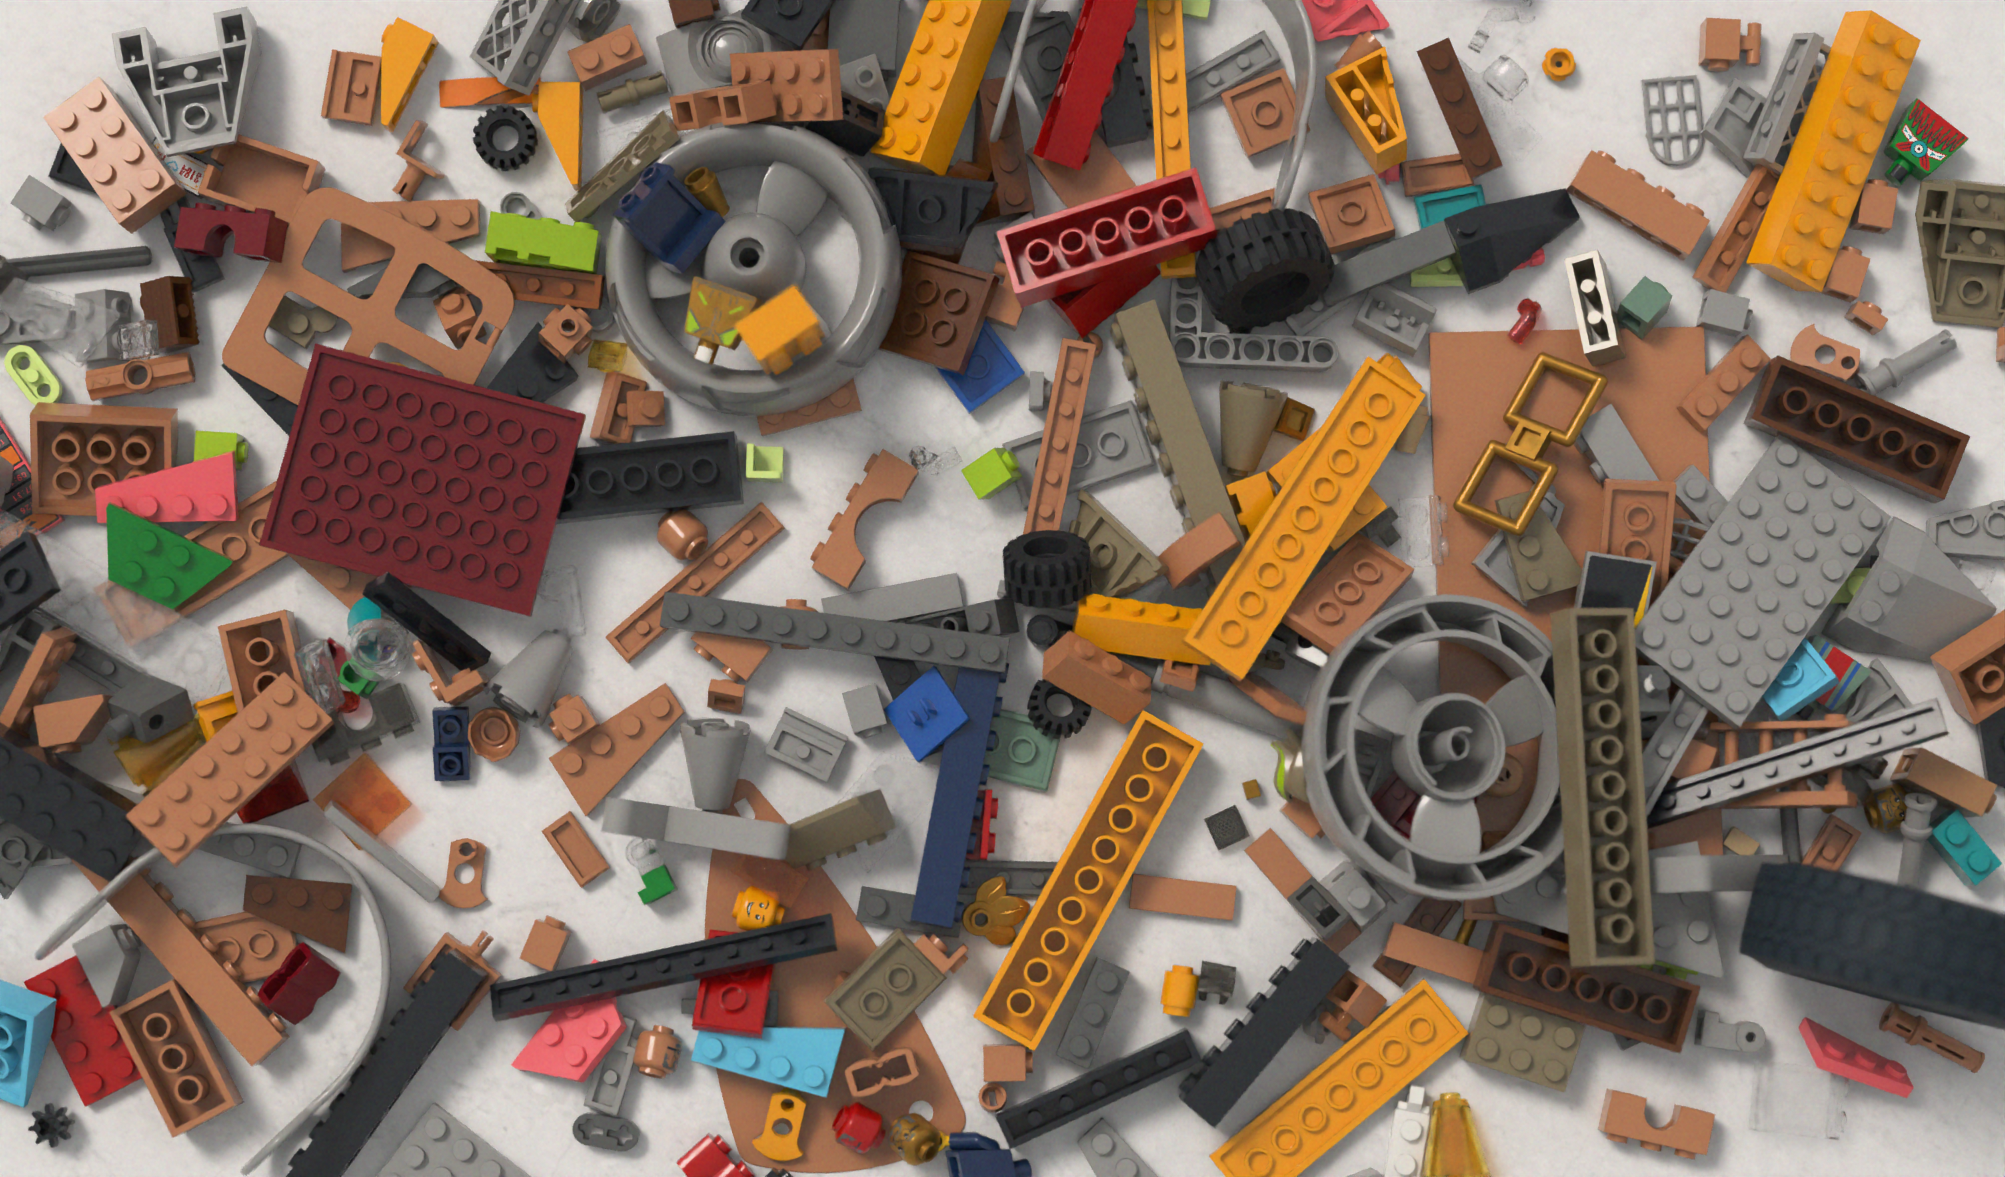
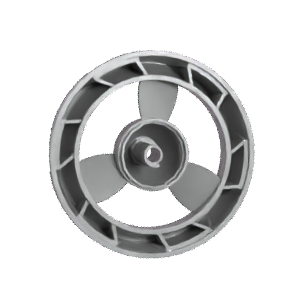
M723 122L707 125L680 137L676 143L660 153V156L647 167L654 165L655 162L670 165L675 170L673 175L685 188L687 187L684 184L685 178L692 171L700 167H707L709 171L715 173L747 165H766L770 167L764 176L760 188L756 213H743L726 219L725 223L683 274L667 270L615 217L613 218L606 248V287L610 307L628 347L643 367L670 391L703 408L739 416L781 414L801 409L833 394L852 380L875 355L888 333L899 302L902 284L900 241L896 225L891 226L879 188L870 178L867 171L842 148L823 136L801 126L760 122L723 126ZM640 178L636 181V183L633 185L630 191H632L636 187V185L641 181ZM828 195H830L844 211L852 225L859 252V275L855 294L845 317L836 330L832 333L823 317L807 302L819 320L825 337L821 339L823 345L807 356L801 352L791 359L793 365L779 375H775L774 372L767 375L763 369L739 370L714 363L711 365L694 359V353L680 344L666 329L657 313L653 299H671L690 294L694 276L762 300L760 308L794 285L801 293L806 278V261L796 236L805 230L816 218L827 201ZM759 260L756 266L752 268L745 267L749 261Z
M1443 594L1409 600L1384 610L1350 633L1332 650L1317 673L1304 704L1307 714L1302 730V764L1307 785L1306 796L1312 811L1331 842L1346 857L1368 872L1406 889L1408 894L1437 900H1468L1506 892L1535 877L1555 860L1564 850L1553 651L1552 642L1544 633L1528 620L1499 604L1470 596ZM1428 641H1447L1466 646L1484 655L1501 668L1512 681L1494 694L1486 704L1472 696L1460 693H1447L1424 699L1417 703L1402 683L1383 666L1397 653L1413 644ZM1357 714L1370 724L1393 733L1390 748L1393 767L1403 783L1422 796L1413 818L1410 842L1401 837L1381 818L1364 790L1359 777L1354 751V732ZM1537 737V778L1530 802L1523 816L1505 838L1492 847L1479 852L1481 846L1480 822L1472 797L1487 790L1497 779L1504 763L1505 747L1525 743Z

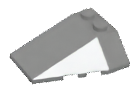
M1893 516L1876 544L1880 555L1849 605L1846 607L1839 603L1824 627L1822 634L1852 650L1932 662L1930 656L1992 618L1997 608L1924 531Z

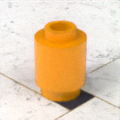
M1173 965L1172 971L1165 970L1160 1004H1164L1162 1013L1190 1017L1191 1009H1195L1199 975L1193 974V967Z

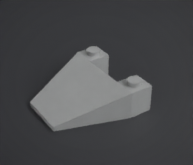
M247 6L213 13L219 51L159 62L156 41L146 27L112 33L117 67L167 157L236 144L262 54L257 22Z

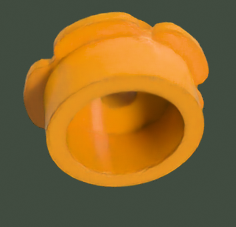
M1553 48L1545 54L1546 59L1542 62V69L1546 75L1551 76L1552 80L1563 81L1567 76H1571L1574 73L1576 63L1574 62L1573 54L1569 50ZM1556 62H1561L1562 66L1557 67Z

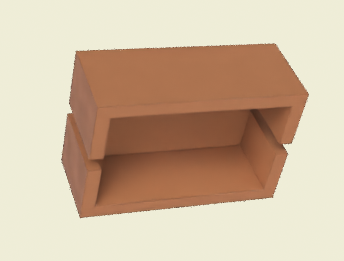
M238 135L236 144L213 148L210 158L218 165L223 166V170L221 172L215 166L208 164L198 194L205 200L222 206L229 205L244 208L246 213H254L255 208L275 211V217L288 222L289 227L304 198L310 192L320 187L326 168L317 160Z

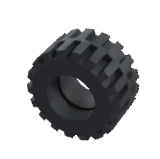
M1059 530L1030 532L1009 541L1003 549L1005 591L1008 598H1012V601L1036 608L1066 606L1083 599L1085 595L1089 594L1090 588H1092L1090 546L1083 537H1078L1077 534Z

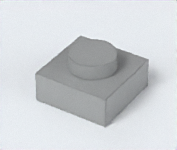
M1030 371L1029 410H1042L1043 402H1050L1051 381H1044V372Z

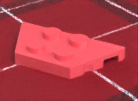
M1302 0L1310 19L1316 42L1360 34L1368 30L1386 29L1390 26L1372 0Z
M594 959L590 964L597 963L600 961ZM616 997L555 1009L511 1065L520 1071H530L545 1076L561 1077L584 1083L627 1028L622 1013L617 1009Z

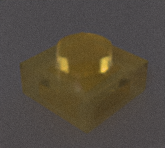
M594 339L588 355V367L598 368L602 372L622 371L627 358V343Z

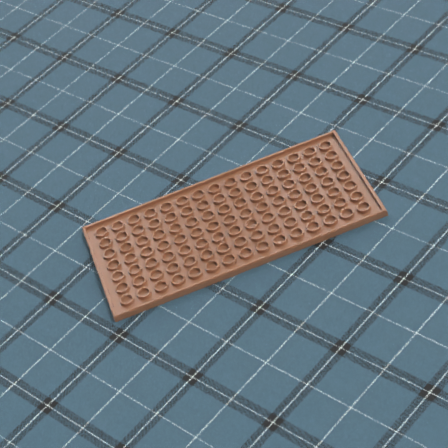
M1704 327L1652 328L1643 339L1627 328H1620L1626 358L1594 367L1584 354L1579 329L1429 333L1436 595H1464L1499 604L1531 622L1552 642L1550 614L1574 608L1577 586L1530 599L1527 607H1522L1471 564L1498 528L1455 511L1453 508L1454 501L1490 440H1496L1505 444L1511 438L1516 427L1506 424L1503 420V415L1534 359L1541 352L1601 373L1608 378V384L1590 416L1612 404L1659 481L1673 482L1689 465L1693 464L1709 481L1708 428L1705 431L1699 432L1676 408L1706 376ZM1545 368L1520 414L1565 431L1591 385ZM1551 441L1542 459L1555 463L1558 466L1559 470L1552 485L1556 489L1554 496L1565 505L1556 531L1582 569L1585 551L1598 552L1604 482L1598 483L1589 469V465L1592 463L1585 452L1579 453L1574 444L1571 447H1565ZM1496 455L1470 502L1498 513L1494 500L1529 491L1535 482L1514 462ZM1532 470L1538 477H1540L1541 473ZM1675 500L1674 518L1693 520ZM1674 523L1672 531L1682 534L1685 524ZM1690 526L1688 534H1690V537L1700 540L1705 532ZM1672 537L1671 550L1675 551L1679 541ZM1685 541L1681 551L1689 555L1697 544ZM1678 558V560L1681 562L1685 561L1684 559ZM1670 571L1668 573V582L1674 576V573ZM1438 641L1439 695L1447 693L1466 694L1486 704L1494 694L1512 681L1501 668L1479 652L1457 643ZM1638 655L1637 665L1652 666ZM1671 680L1670 686L1667 689L1669 702H1671L1679 688ZM1708 710L1692 739L1717 749L1710 767L1711 770L1720 767L1719 733L1710 730V723L1718 722V716ZM1537 737L1525 743L1505 747V753L1516 757L1524 771L1523 783L1519 790L1513 795L1504 798L1491 797L1484 792L1479 795L1476 809L1481 831L1480 850H1483L1482 836L1485 831H1511L1523 816L1530 802L1537 778ZM1497 777L1499 781L1504 782L1501 777ZM1714 808L1647 829V831L1655 833V849L1698 841L1700 855H1723L1721 809Z

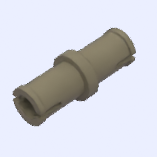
M658 71V73L632 81L631 78L627 79L623 85L603 92H597L596 94L603 114L608 111L629 104H633V106L639 105L640 100L666 93L668 88L662 71Z

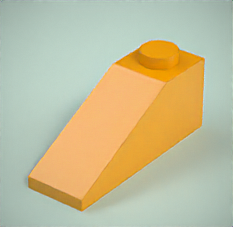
M399 17L396 18L394 24H388L381 38V42L384 43L382 45L381 124L392 133L439 44L433 34Z
M539 82L538 92H533L532 95L533 113H538V117L574 190H580L582 188L584 89L580 82Z

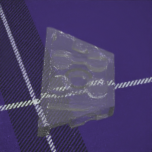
M882 751L837 802V804L878 789H881L896 828L885 832L887 839L868 846L866 840L855 844L862 867L867 873L870 872L934 799L940 766L923 761L919 763L916 759Z

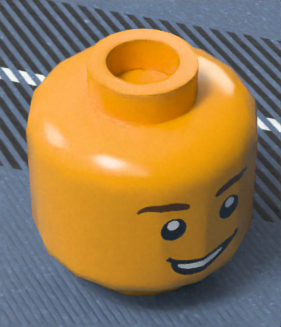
M751 885L745 892L739 891L731 917L736 918L738 928L749 931L781 924L785 908L779 906L780 896L778 893Z

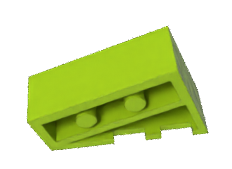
M491 211L485 253L494 263L597 274L602 235L598 230H594V225L589 223L574 222V225L571 226L560 224V220L552 218H540L538 220L526 218L524 215L515 213L504 214Z

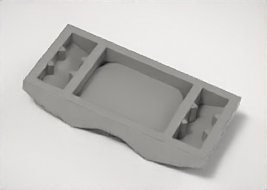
M743 9L713 20L694 22L656 37L672 96L699 89L731 86V53L792 51V47L741 18Z

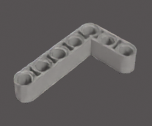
M1194 277L1196 285L1192 289H1183L1179 286L1177 278L1171 279L1169 340L1180 367L1323 372L1330 369L1338 358V346L1332 339L1327 337L1201 332L1203 292L1197 277ZM1184 307L1191 309L1195 315L1194 321L1187 324L1180 322L1176 317L1177 310ZM1183 341L1190 343L1194 349L1193 355L1188 358L1177 355L1175 351L1177 343ZM1214 343H1222L1228 349V355L1223 359H1216L1211 355L1209 347ZM1248 344H1256L1262 350V357L1258 360L1248 359L1244 354V347ZM1283 345L1293 347L1296 351V359L1289 362L1284 361L1279 356V348ZM1319 346L1327 348L1331 355L1330 360L1325 363L1318 362L1313 356V349Z
M607 797L601 832L786 860L791 825Z
M1699 855L1649 858L1651 894L1753 891L1761 864L1763 862L1775 864L1789 863L1788 855Z

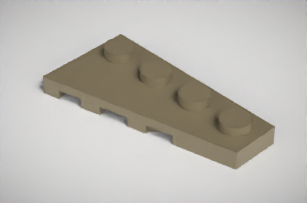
M662 110L565 203L567 214L575 222H580L583 218H590L599 209L600 204L611 195L617 193L623 185L659 157L660 153L679 140V136L673 119Z

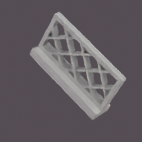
M499 0L470 57L498 78L497 81L504 86L529 96L579 0H539L537 4L536 0ZM526 4L527 15L519 19V7ZM509 12L510 24L502 27V20L506 13ZM510 34L511 46L504 49L503 37ZM493 43L494 54L485 58L484 55L489 45ZM509 57L506 64H504V59Z
M1816 33L1793 34L1743 156V159L1752 164H1761L1778 175H1781L1784 165L1775 162L1779 149L1785 145L1789 155L1797 133L1792 135L1789 127L1792 117L1798 114L1801 124L1809 103L1804 104L1802 96L1806 84L1811 83L1814 92L1821 72L1817 73L1815 66L1819 52L1822 53L1826 61L1831 50L1830 46L1823 43L1824 38Z

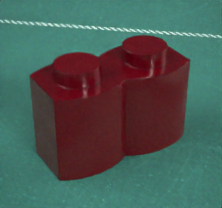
M302 942L288 954L281 968L266 979L257 995L267 1008L296 1025L312 1013L318 998L334 988L341 972L332 960L305 942Z

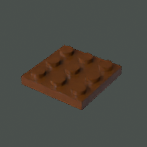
M907 250L902 263V284L895 316L878 350L964 375L1000 278L994 274Z

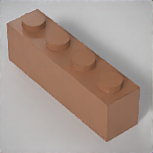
M1591 150L1567 187V192L1680 260H1685L1691 254L1710 222L1709 219L1704 217V211L1693 204L1687 203L1685 206L1674 199V193L1662 186L1655 188L1644 181L1646 179L1645 176L1631 168L1625 170L1616 165L1615 158L1603 151L1596 153Z

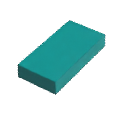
M1482 184L1418 196L1413 199L1420 230L1441 222L1444 218L1474 207L1486 205Z

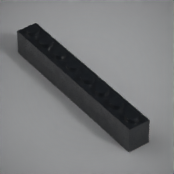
M457 948L449 951L447 954L443 951L439 954L430 967L434 971L427 982L422 979L410 994V997L414 999L407 1010L401 1008L389 1024L393 1027V1030L387 1038L381 1036L369 1051L373 1055L372 1059L366 1066L360 1064L349 1079L353 1085L346 1094L340 1092L328 1108L332 1111V1114L326 1122L320 1120L308 1136L312 1139V1142L306 1150L300 1148L291 1158L288 1165L292 1169L286 1177H342L488 976L489 972Z

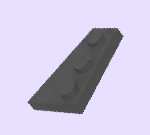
M0 817V894L4 899H8L46 844Z

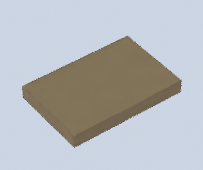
M897 928L824 1002L873 1052L947 977Z

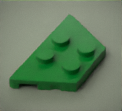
M109 502L106 508L108 580L170 609L176 608L230 567L233 559L116 504Z

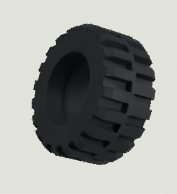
M1286 208L1284 212L1279 209H1271L1267 213L1262 214L1258 212L1251 214V217L1245 220L1241 218L1233 222V226L1219 231L1217 237L1210 239L1205 244L1204 250L1200 251L1195 266V274L1209 309L1216 320L1231 328L1237 329L1240 326L1243 329H1252L1254 326L1261 328L1269 326L1272 322L1278 321L1279 323L1284 321L1288 316L1294 313L1297 315L1304 311V307L1315 303L1319 295L1324 294L1329 287V283L1332 282L1335 264L1321 230L1311 216L1294 209Z

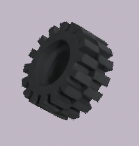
M501 105L496 106L497 110L494 111L491 108L488 109L486 116L478 118L479 124L474 126L473 130L475 133L473 143L478 154L486 164L488 163L496 170L497 168H500L502 171H508L509 168L514 170L520 169L519 165L529 163L528 158L531 155L534 156L536 152L534 148L535 145H538L535 127L525 113L521 110H516L515 107L508 106V108H504ZM502 126L513 127L518 132L516 146L508 151L497 149L492 141L494 132Z
M1045 679L1037 681L1027 704V709L1030 710L1028 713L1029 720L1034 719L1033 727L1036 730L1041 727L1043 729L1042 735L1046 737L1048 733L1054 734L1053 739H1059L1060 735H1064L1065 739L1070 738L1073 732L1075 734L1080 732L1082 726H1085L1092 710L1091 705ZM1054 694H1063L1071 700L1073 710L1067 716H1055L1047 707V699Z

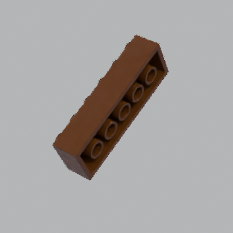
M1778 355L1768 362L1743 423L1774 437L1781 435L1790 439L1802 449L1933 504L1945 500L1970 439L1969 435Z
M1493 921L1472 988L1681 1054L1701 986L1635 965L1571 967L1570 945Z

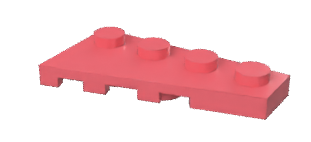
M235 450L97 487L95 489L97 523H107L106 508L109 502L152 522L238 520Z

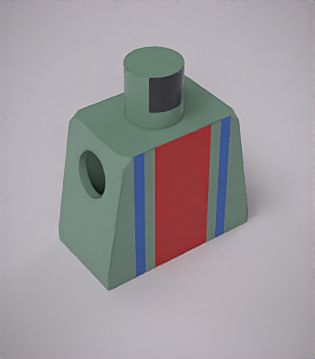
M1818 635L1809 636L1807 640L1834 672L1840 683L1793 714L1802 721H1809L1817 708L1827 714L1834 713L1872 672Z

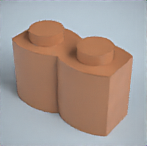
M910 1047L892 1049L883 1054L879 1059H860L852 1063L844 1071L851 1095L857 1097L874 1094L885 1085L898 1086L906 1084L917 1077L920 1072L913 1049Z

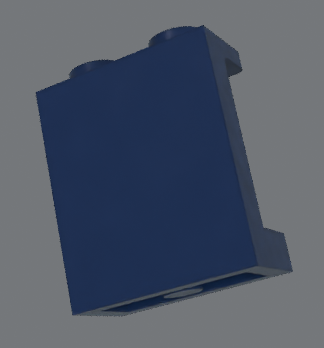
M655 162L654 165L647 167L640 176L641 181L636 187L620 199L619 207L613 213V216L667 270L683 274L725 223V220L717 212L707 210L673 175L675 170L670 165Z

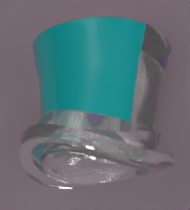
M366 597L358 600L352 606L347 618L349 632L345 640L346 658L352 669L362 678L374 682L389 680L398 675L411 658L413 650L409 630Z

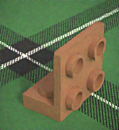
M419 639L412 643L416 649L412 656L421 671L425 670L427 673H430L434 681L429 683L439 701L443 700L444 703L459 706L484 691L483 687L490 680L486 673L479 670L471 671L467 668L451 678L453 683H451L431 647Z

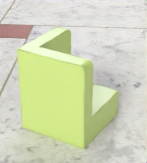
M747 443L746 478L748 482L783 483L784 448L755 446V444Z

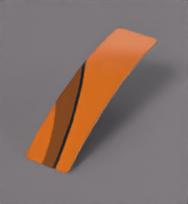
M497 77L442 80L439 82L440 107L484 104H532L533 92H538V84L541 82L540 77L529 96L504 86L497 81Z

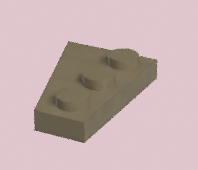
M1531 491L1494 500L1498 514L1516 520ZM1540 505L1523 535L1515 536L1503 531L1521 601H1527L1580 585L1582 569Z

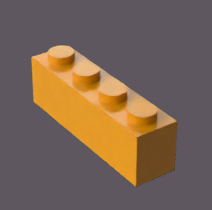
M1088 594L1083 599L1077 601L1072 632L1089 640L1092 644L1106 652L1210 666L1209 660L1182 643L1183 638L1202 611V608L1192 609L1172 606L1166 603L1156 604L1135 599L1106 597L1100 594Z

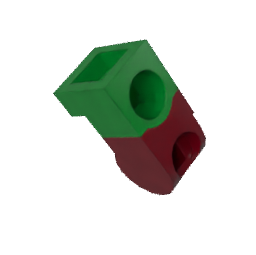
M331 637L327 639L313 658L317 664L327 670V673L355 694L365 699H368L385 676V673Z

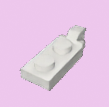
M1409 1084L1406 1102L1398 1101L1397 1108H1394L1383 1173L1384 1177H1420L1430 1119V1106L1422 1105L1425 1090L1422 1086Z

